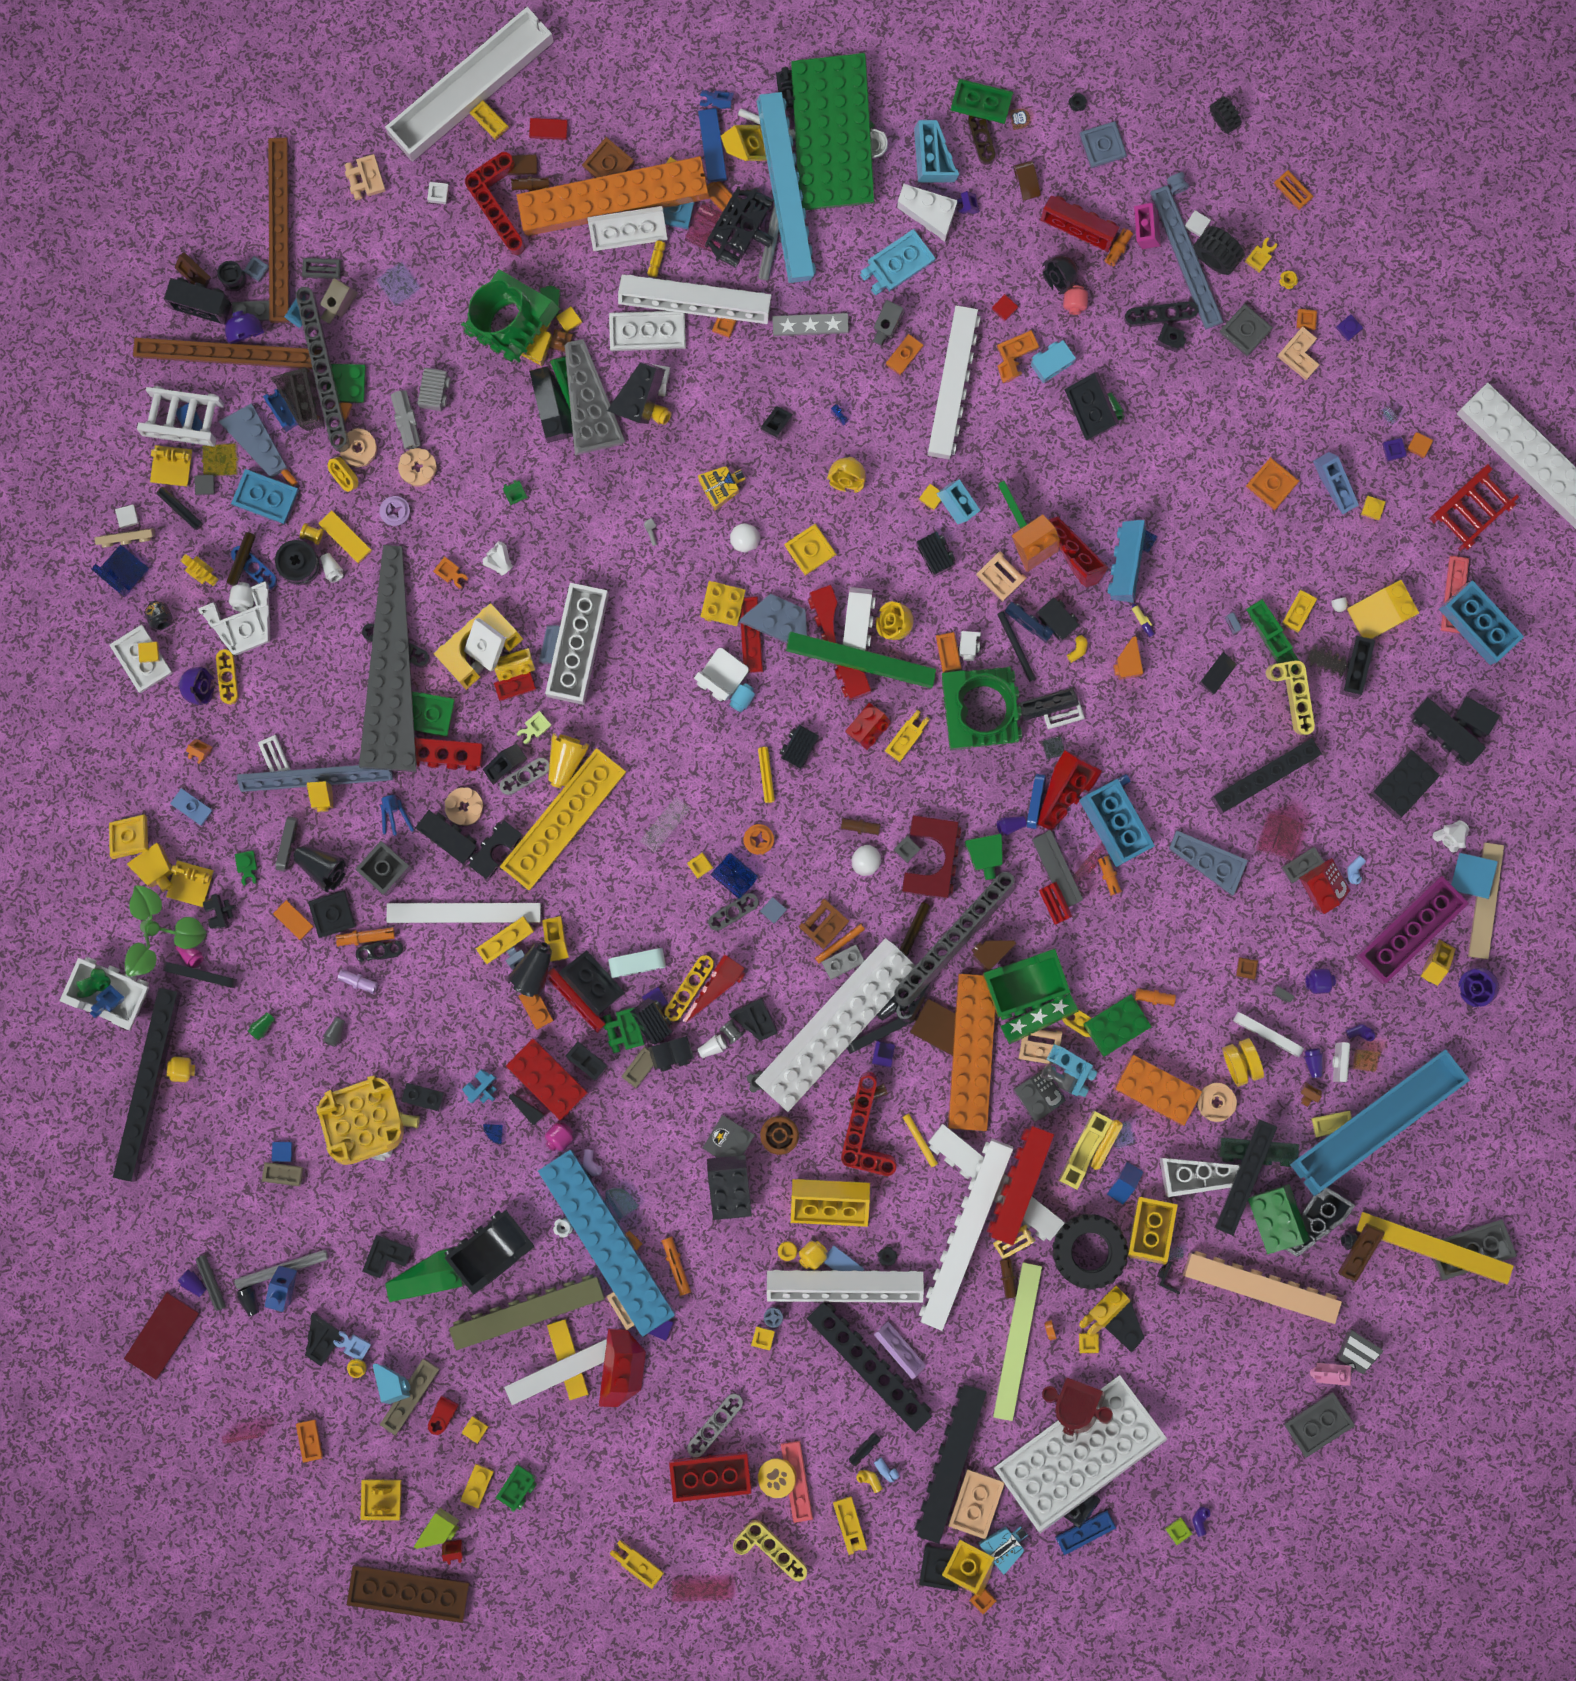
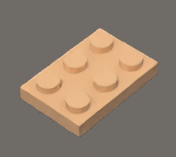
M967 1469L948 1526L986 1539L1004 1482Z

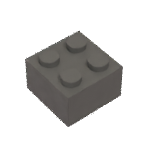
M380 841L355 870L383 895L388 896L412 867L384 842Z

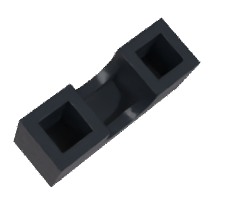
M505 820L502 823L498 822L492 830L494 832L490 838L486 837L481 843V850L478 853L475 852L469 859L470 864L468 866L488 881L500 867L492 858L493 850L497 846L503 845L512 851L523 838V835Z

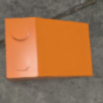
M1043 514L1011 535L1026 572H1029L1059 551L1060 539L1057 531Z

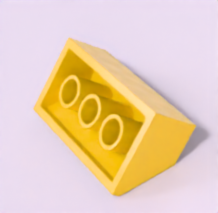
M792 1179L790 1223L868 1227L870 1183Z

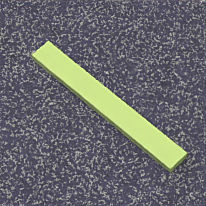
M1022 1262L994 1408V1418L1013 1421L1042 1266Z

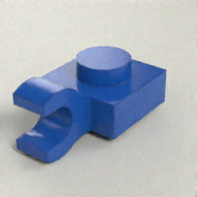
M702 90L700 96L706 97L707 100H701L700 106L706 107L712 103V106H717L720 109L731 108L734 93L716 90L715 93Z
M109 985L96 996V1001L98 1002L91 1007L92 1011L90 1014L97 1018L104 1009L111 1012L124 1001V996L113 986Z

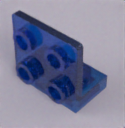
M119 545L101 567L95 564L91 570L119 594L126 597L149 571V568L125 547Z

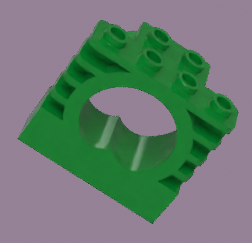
M498 269L491 281L482 285L473 294L469 302L468 321L462 322L461 326L465 329L463 332L470 338L476 337L479 343L484 346L488 344L495 353H503V357L508 361L513 362L514 360L520 363L521 359L519 357L522 353L526 354L528 352L527 346L529 344L533 345L535 342L533 338L536 334L540 335L542 325L547 327L560 308L551 299ZM508 304H516L519 313L513 322L500 331L491 332V323L495 314Z
M1010 666L941 674L950 751L1019 742V739L1022 738L1021 727H1017V721L1021 717L1020 705L1017 706L1016 703L1019 698L1018 686H1014L1015 671H1011ZM983 686L993 688L1001 694L1005 701V718L993 730L977 731L966 723L968 708L965 706L963 699L974 688Z

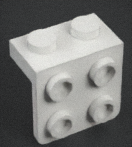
M718 648L705 668L698 672L694 679L698 681V686L704 690L708 688L712 691V696L717 700L722 701L723 699L726 701L730 699L747 675L749 668L723 648Z

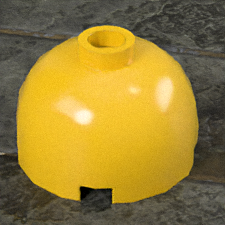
M845 457L836 460L832 464L827 480H830L829 484L836 490L846 492L845 488H848L856 493L863 489L866 473L859 461L853 457Z
M893 601L885 603L879 610L881 612L879 618L876 617L878 634L889 640L905 638L913 628L914 617L912 612L902 603Z

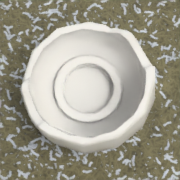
M871 129L872 149H875L872 150V158L882 156L888 147L886 135L877 129Z
M746 523L734 527L730 534L731 545L735 550L741 552L756 549L761 540L760 533L756 527Z
M871 845L861 846L852 856V868L857 874L862 876L872 875L880 867L881 854L877 848Z

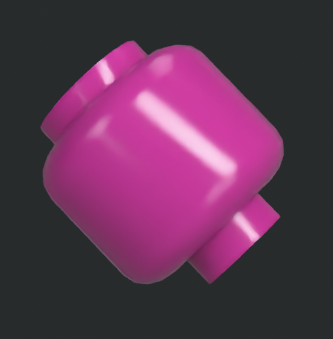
M563 1122L561 1124H553L545 1133L546 1146L552 1151H564L573 1141L572 1129Z

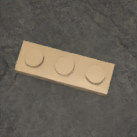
M155 528L102 535L94 537L96 545L101 544L102 548L113 546L114 542H120L121 545L131 544L134 539H139V542L151 541L150 537L156 535Z

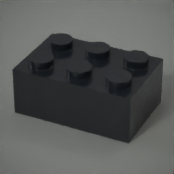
M177 277V279L170 278L164 296L165 302L172 310L223 325L226 324L232 305L224 291L217 288L210 290L200 283L190 284L186 279Z
M1411 749L1377 784L1369 795L1398 820L1407 813L1440 775Z
M746 1155L708 1158L707 1174L713 1220L751 1217V1198Z

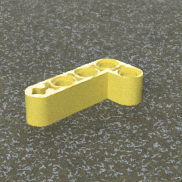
M1290 661L1268 666L1266 677L1270 681L1286 680L1294 731L1299 735L1311 734L1315 724L1305 665L1301 661ZM1294 664L1299 669L1296 675L1291 671V667ZM1275 667L1280 671L1278 678L1272 674ZM1297 683L1302 687L1299 694L1294 690V686ZM1299 702H1302L1305 706L1302 713L1297 709ZM1307 724L1306 728L1301 729V725Z
M750 1521L735 1537L733 1549L737 1554L744 1555L748 1553L756 1544L794 1581L799 1582L806 1578L807 1566L761 1521ZM758 1525L761 1528V1532L756 1535L752 1534L750 1531L751 1526ZM739 1540H745L748 1546L745 1549H740L736 1543ZM765 1540H774L775 1546L767 1548L764 1545ZM783 1552L787 1553L790 1557L786 1562L780 1561L778 1557ZM793 1560H795L794 1566L797 1569L802 1568V1575L799 1573L797 1575L794 1574L795 1569L790 1566Z

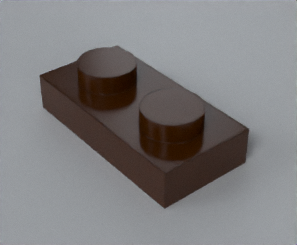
M185 252L179 255L174 268L191 284L200 283L207 288L211 277Z

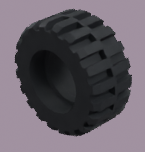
M1081 1214L1077 1217L1074 1216L1064 1223L1055 1235L1056 1238L1052 1245L1053 1260L1057 1270L1071 1284L1089 1290L1101 1289L1108 1284L1114 1283L1115 1279L1122 1275V1270L1128 1262L1127 1255L1129 1254V1249H1127L1128 1243L1122 1230L1113 1221L1096 1214ZM1086 1233L1100 1235L1108 1246L1106 1262L1094 1270H1086L1079 1267L1072 1256V1247L1075 1240Z

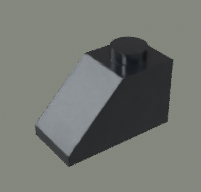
M515 744L502 750L482 770L494 785L519 768L527 760V757L520 747Z

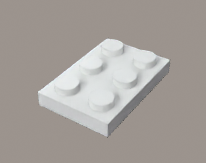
M143 625L138 626L110 644L111 649L140 694L173 674L160 652L159 662H139L138 643L153 642Z

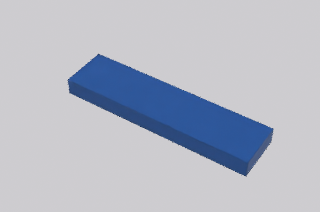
M717 108L700 110L698 114L708 183L725 181L727 178Z

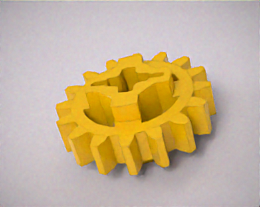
M185 554L180 560L187 566L184 571L202 585L206 581L214 586L219 580L212 574L214 569L198 556L192 559Z

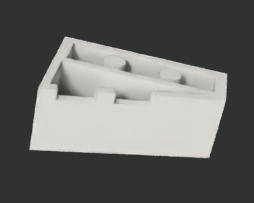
M903 184L897 208L945 242L956 211L957 200Z
M850 587L843 645L864 651L866 646L870 647L871 635H867L868 627L872 628L873 623L870 609H874L875 597H872V589Z

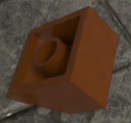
M1014 940L985 941L983 944L979 942L971 950L974 953L971 958L988 972L1007 954L1016 942Z

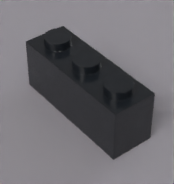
M1358 635L1352 639L1339 694L1354 698L1362 696L1375 644L1374 639Z

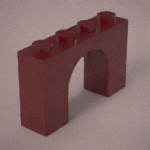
M912 816L910 836L932 839L939 843L944 850L945 862L943 867L932 875L905 872L902 893L948 899V895H952L953 884H950L951 876H955L956 865H953V858L958 856L959 846H955L956 838H960L961 827H958V822Z

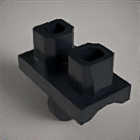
M217 894L211 895L210 899L203 902L205 912L215 910L217 915L208 919L210 929H227L229 924L225 913H227L228 919L234 918L232 911L236 910L237 906L230 905L229 899L223 900L225 906L223 907L221 897Z
M1093 1494L1067 1513L1064 1518L1080 1529L1088 1517L1090 1518L1091 1513L1101 1500Z

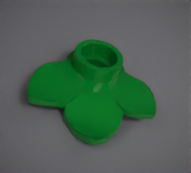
M95 968L91 972V977L77 981L76 984L80 989L76 994L77 997L86 998L97 991L105 990L111 983L110 978L105 975V971Z

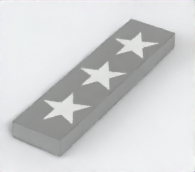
M848 313L772 316L773 336L848 333Z

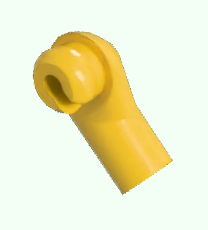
M1082 635L1075 638L1076 649L1066 655L1071 663L1086 654L1088 640Z

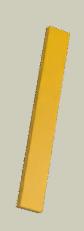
M1361 1213L1356 1228L1357 1232L1361 1233L1366 1223L1385 1232L1381 1239L1382 1241L1506 1285L1509 1283L1514 1265L1373 1215Z

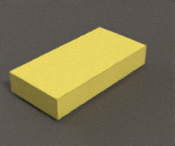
M1350 1111L1311 1118L1315 1137L1330 1135L1352 1119Z

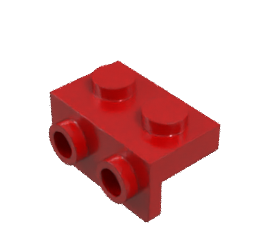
M868 703L845 730V733L857 741L865 750H868L875 744L878 737L887 730L891 721L882 711Z

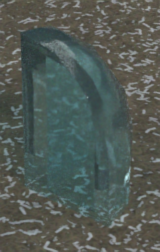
M621 1188L606 1190L607 1204L617 1221H620L639 1207L627 1191Z

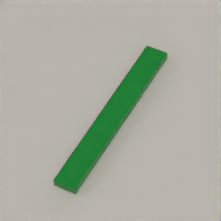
M789 632L785 650L787 652L931 689L934 685L936 673L934 668L794 632Z

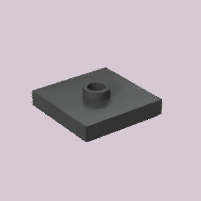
M1244 303L1222 327L1219 333L1248 357L1273 327Z

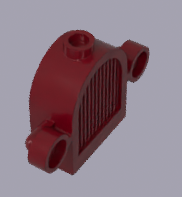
M1066 1377L1060 1395L1052 1386H1047L1042 1391V1397L1047 1403L1057 1402L1055 1407L1056 1417L1063 1426L1062 1432L1067 1435L1073 1436L1074 1433L1088 1431L1095 1424L1097 1418L1102 1424H1109L1113 1420L1111 1409L1101 1407L1106 1396L1102 1390Z

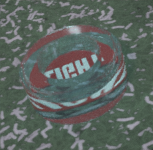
M1389 406L1381 409L1382 415L1389 424L1393 425L1398 421L1396 414Z

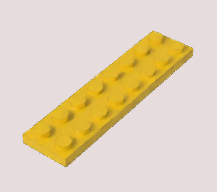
M596 748L504 860L500 868L530 891L627 772Z

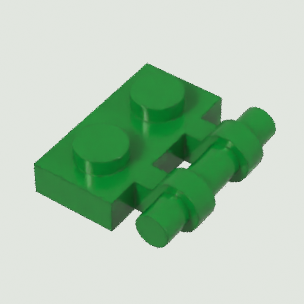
M634 1008L616 1012L617 1020L613 1022L611 1015L603 1016L605 1022L604 1029L607 1030L610 1040L608 1044L612 1048L613 1054L620 1052L619 1044L624 1043L626 1050L645 1045L641 1029L630 1013ZM618 1026L620 1027V1031L622 1034V1037L620 1038L616 1037L614 1029Z

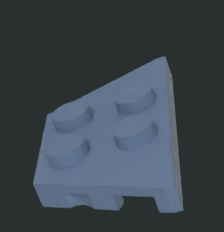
M773 594L768 595L739 620L740 623L787 643L789 632L807 636L805 609Z

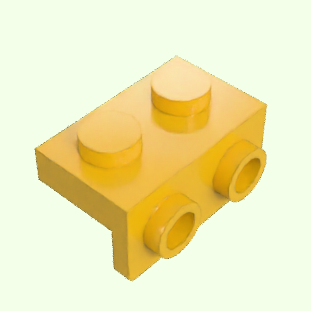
M529 648L499 657L497 666L494 668L499 681L508 680L535 670Z

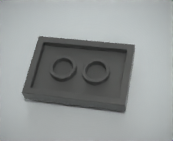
M1330 1392L1283 1423L1305 1458L1355 1426L1333 1392Z

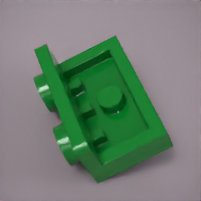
M517 1464L495 1498L511 1508L512 1512L516 1509L520 1510L526 1502V1499H524L526 1493H532L537 1483L534 1481L537 1476Z

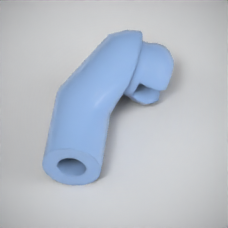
M1358 856L1347 868L1348 880L1352 884H1359L1362 881L1359 869L1366 861L1361 856Z

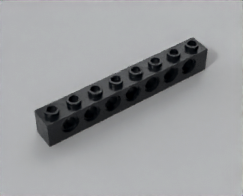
M822 1302L806 1319L916 1433L932 1417L929 1413L932 1409L925 1402L921 1404L916 1399L917 1393L911 1387L907 1389L903 1385L905 1381L897 1373L893 1375L889 1371L891 1366L884 1359L880 1361L875 1356L877 1352L870 1344L867 1347L862 1342L864 1338L856 1330L852 1332L848 1328L850 1323L843 1316L839 1318L834 1313L836 1309L830 1302L827 1304ZM828 1317L835 1320V1325L832 1328H827L824 1325V1320ZM840 1332L848 1333L849 1339L846 1342L838 1340L837 1337ZM854 1346L862 1348L860 1356L852 1355L851 1349ZM868 1360H873L876 1363L874 1370L869 1371L865 1368V1363ZM883 1374L888 1375L890 1378L886 1385H882L878 1381L879 1377ZM895 1389L903 1391V1396L900 1399L893 1398L892 1392ZM909 1403H914L917 1406L914 1413L906 1411V1406Z

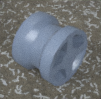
M1184 172L1174 174L1166 180L1171 185V193L1173 195L1181 193L1190 187L1184 179Z
M776 1307L768 1308L764 1313V1322L769 1327H778L783 1321L782 1311Z

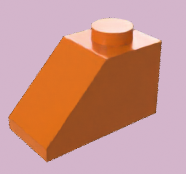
M1136 636L1131 638L1115 661L1116 664L1113 665L1114 675L1118 676L1119 680L1143 675Z

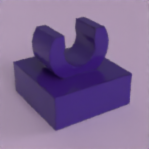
M968 191L961 193L962 198L957 199V204L963 203L964 207L958 210V212L962 214L967 212L976 214L980 212L976 194Z

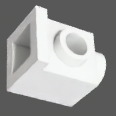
M961 631L959 657H963V660L967 661L975 660V653H979L980 641H976V639H980L981 632Z

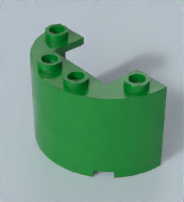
M1055 949L983 973L998 1018L1001 1017V1020L1013 1017L1012 1013L1015 1016L1026 1013L1025 1009L1031 1006L1035 1010L1044 1006L1043 1002L1052 999L1055 1002L1066 999L1065 995L1071 993Z

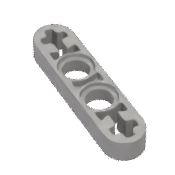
M736 1393L728 1395L692 1438L687 1447L688 1453L691 1456L700 1457L737 1414L743 1405L740 1395ZM730 1398H738L739 1400L737 1403L739 1404V1406H733L730 1411L734 1412L732 1415H730V1413L726 1409L722 1408L724 1405L726 1406V1408H728V1406L731 1403L729 1401ZM719 1412H724L727 1415V1420L724 1423H719L716 1420V1415ZM705 1428H713L715 1434L712 1438L704 1436L703 1431ZM700 1435L708 1444L705 1445L703 1442L700 1446L701 1452L696 1451L693 1453L691 1445L698 1444L700 1439L697 1437Z

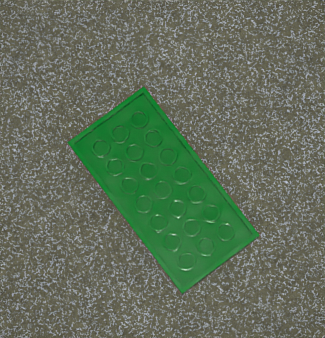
M859 53L791 61L793 97L795 98L793 102L797 171L799 173L798 187L803 195V200L801 201L802 208L814 210L874 204L866 54Z

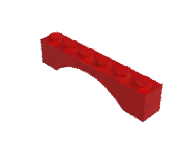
M828 585L809 592L810 598L807 600L811 610L815 609L817 616H814L817 627H822V640L837 643L833 622L838 602L832 586ZM836 664L837 669H834L837 679H841L844 685L841 687L844 698L848 697L849 701L871 693L864 672Z

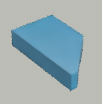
M295 299L284 317L300 328L302 320L297 299Z

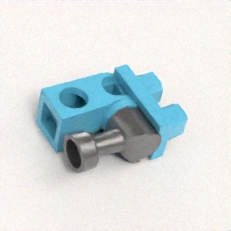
M1054 1044L1046 1060L1065 1070L1063 1074L1057 1073L1056 1068L1048 1064L1044 1067L1041 1077L1047 1081L1053 1079L1058 1083L1059 1088L1072 1095L1085 1097L1089 1088L1083 1084L1086 1078L1093 1081L1097 1071L1092 1068L1093 1065L1065 1048Z

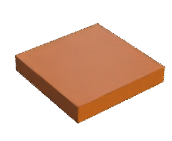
M1270 457L1245 487L1275 511L1299 483V480Z

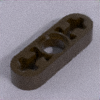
M969 115L968 126L980 163L989 165L995 159V150L986 120L977 117V119H981L979 120L980 129H977L976 123L972 122L974 116ZM984 134L987 140L983 143L978 142L976 136ZM985 146L987 153L991 154L989 159L982 157L984 155L983 147Z

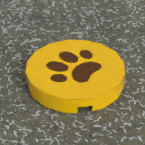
M773 1458L766 1461L760 1467L758 1483L761 1490L767 1496L782 1498L789 1495L795 1488L796 1472L788 1461Z

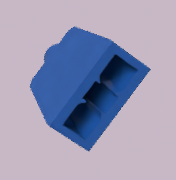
M278 1266L269 1283L265 1301L266 1308L284 1312L290 1305L297 1270Z

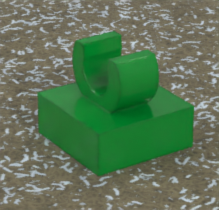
M513 480V484L509 486L507 484L504 485L503 491L510 506L528 498L520 481Z

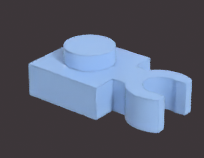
M339 1331V1335L344 1337L341 1342L334 1340V1344L340 1348L345 1347L343 1350L345 1354L362 1360L371 1346L370 1342L354 1334L351 1338H348L345 1332Z

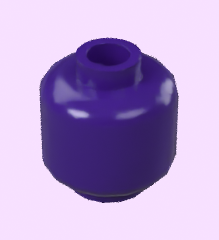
M1327 968L1312 969L1305 978L1306 988L1313 994L1329 993L1336 984L1335 975H1332Z

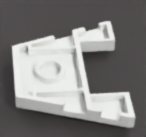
M266 581L251 587L256 604L255 607L226 619H221L217 605L214 602L198 608L201 615L205 617L209 625L217 632L220 639L235 656L270 642L269 585Z

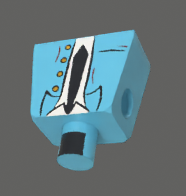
M1005 1526L986 1537V1539L981 1540L979 1545L988 1555L995 1558V1565L1004 1575L1024 1552V1548L1019 1542L1027 1537L1028 1534L1021 1526L1013 1533Z

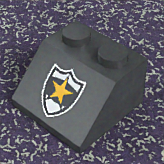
M722 1115L702 1148L716 1158L743 1155L755 1134Z

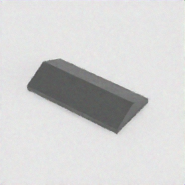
M1503 1219L1440 1239L1500 1261L1517 1257ZM1433 1259L1442 1281L1469 1272Z

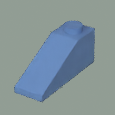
M1328 452L1314 460L1313 463L1319 477L1340 512L1345 514L1359 506L1339 457Z

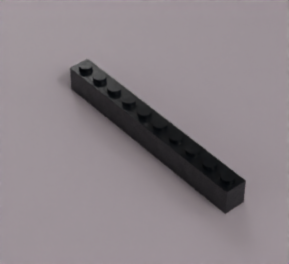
M158 988L113 1178L130 1182L137 1181L180 1004L181 992Z

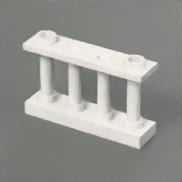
M154 386L153 388L146 387L147 393L153 397L148 421L145 423L138 422L137 430L142 436L215 447L216 438L210 432L215 406L224 408V403L219 396L215 394H208L207 396L171 391L159 386ZM160 400H171L166 424L163 426L155 424ZM179 401L188 402L189 406L184 427L175 428L173 425ZM197 404L207 405L203 427L200 431L191 429Z

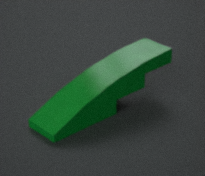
M1263 599L1248 607L1246 611L1277 664L1300 661L1293 652V647L1284 635L1282 627ZM1295 664L1291 667L1293 673L1298 670V666Z

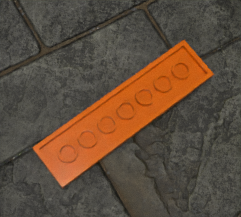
M958 974L948 1114L949 1129L987 1131L995 1007L983 975Z

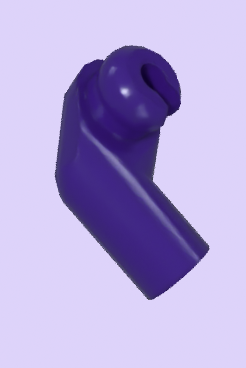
M1363 1024L1345 1030L1349 1039L1360 1036L1371 1042L1376 1037L1374 1030Z
M1205 1507L1197 1509L1192 1518L1198 1537L1207 1534L1204 1522L1207 1517H1210L1211 1512Z

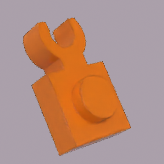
M445 556L433 570L437 576L448 584L453 580L455 586L459 589L463 588L458 584L459 579L469 580L466 575L458 574L460 568Z

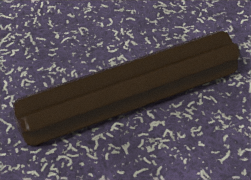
M246 532L226 581L231 586H235L239 582L256 538L253 533Z
M925 902L920 904L899 949L905 956L909 955L930 909V905Z

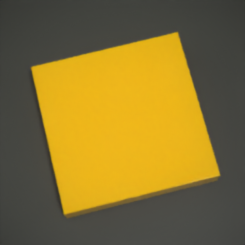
M813 524L784 544L805 576L837 555L816 524Z
M145 814L109 823V848L112 859L148 851V824Z

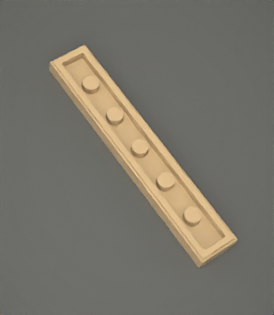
M1483 844L1482 858L1498 861L1489 899L1476 897L1468 957L1489 959L1504 845Z

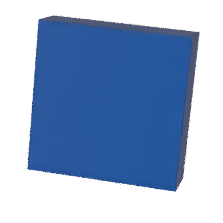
M272 1142V1161L292 1162L293 1142Z

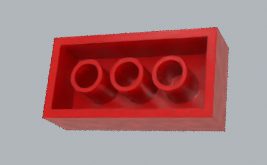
M534 1038L506 1065L560 1121L589 1094Z
M748 1451L669 1461L673 1502L752 1494Z

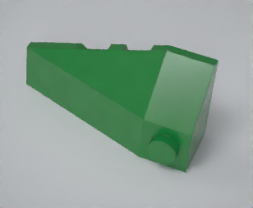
M449 1249L434 1253L386 1282L385 1286L389 1302L465 1286L444 1259L446 1257L444 1253Z

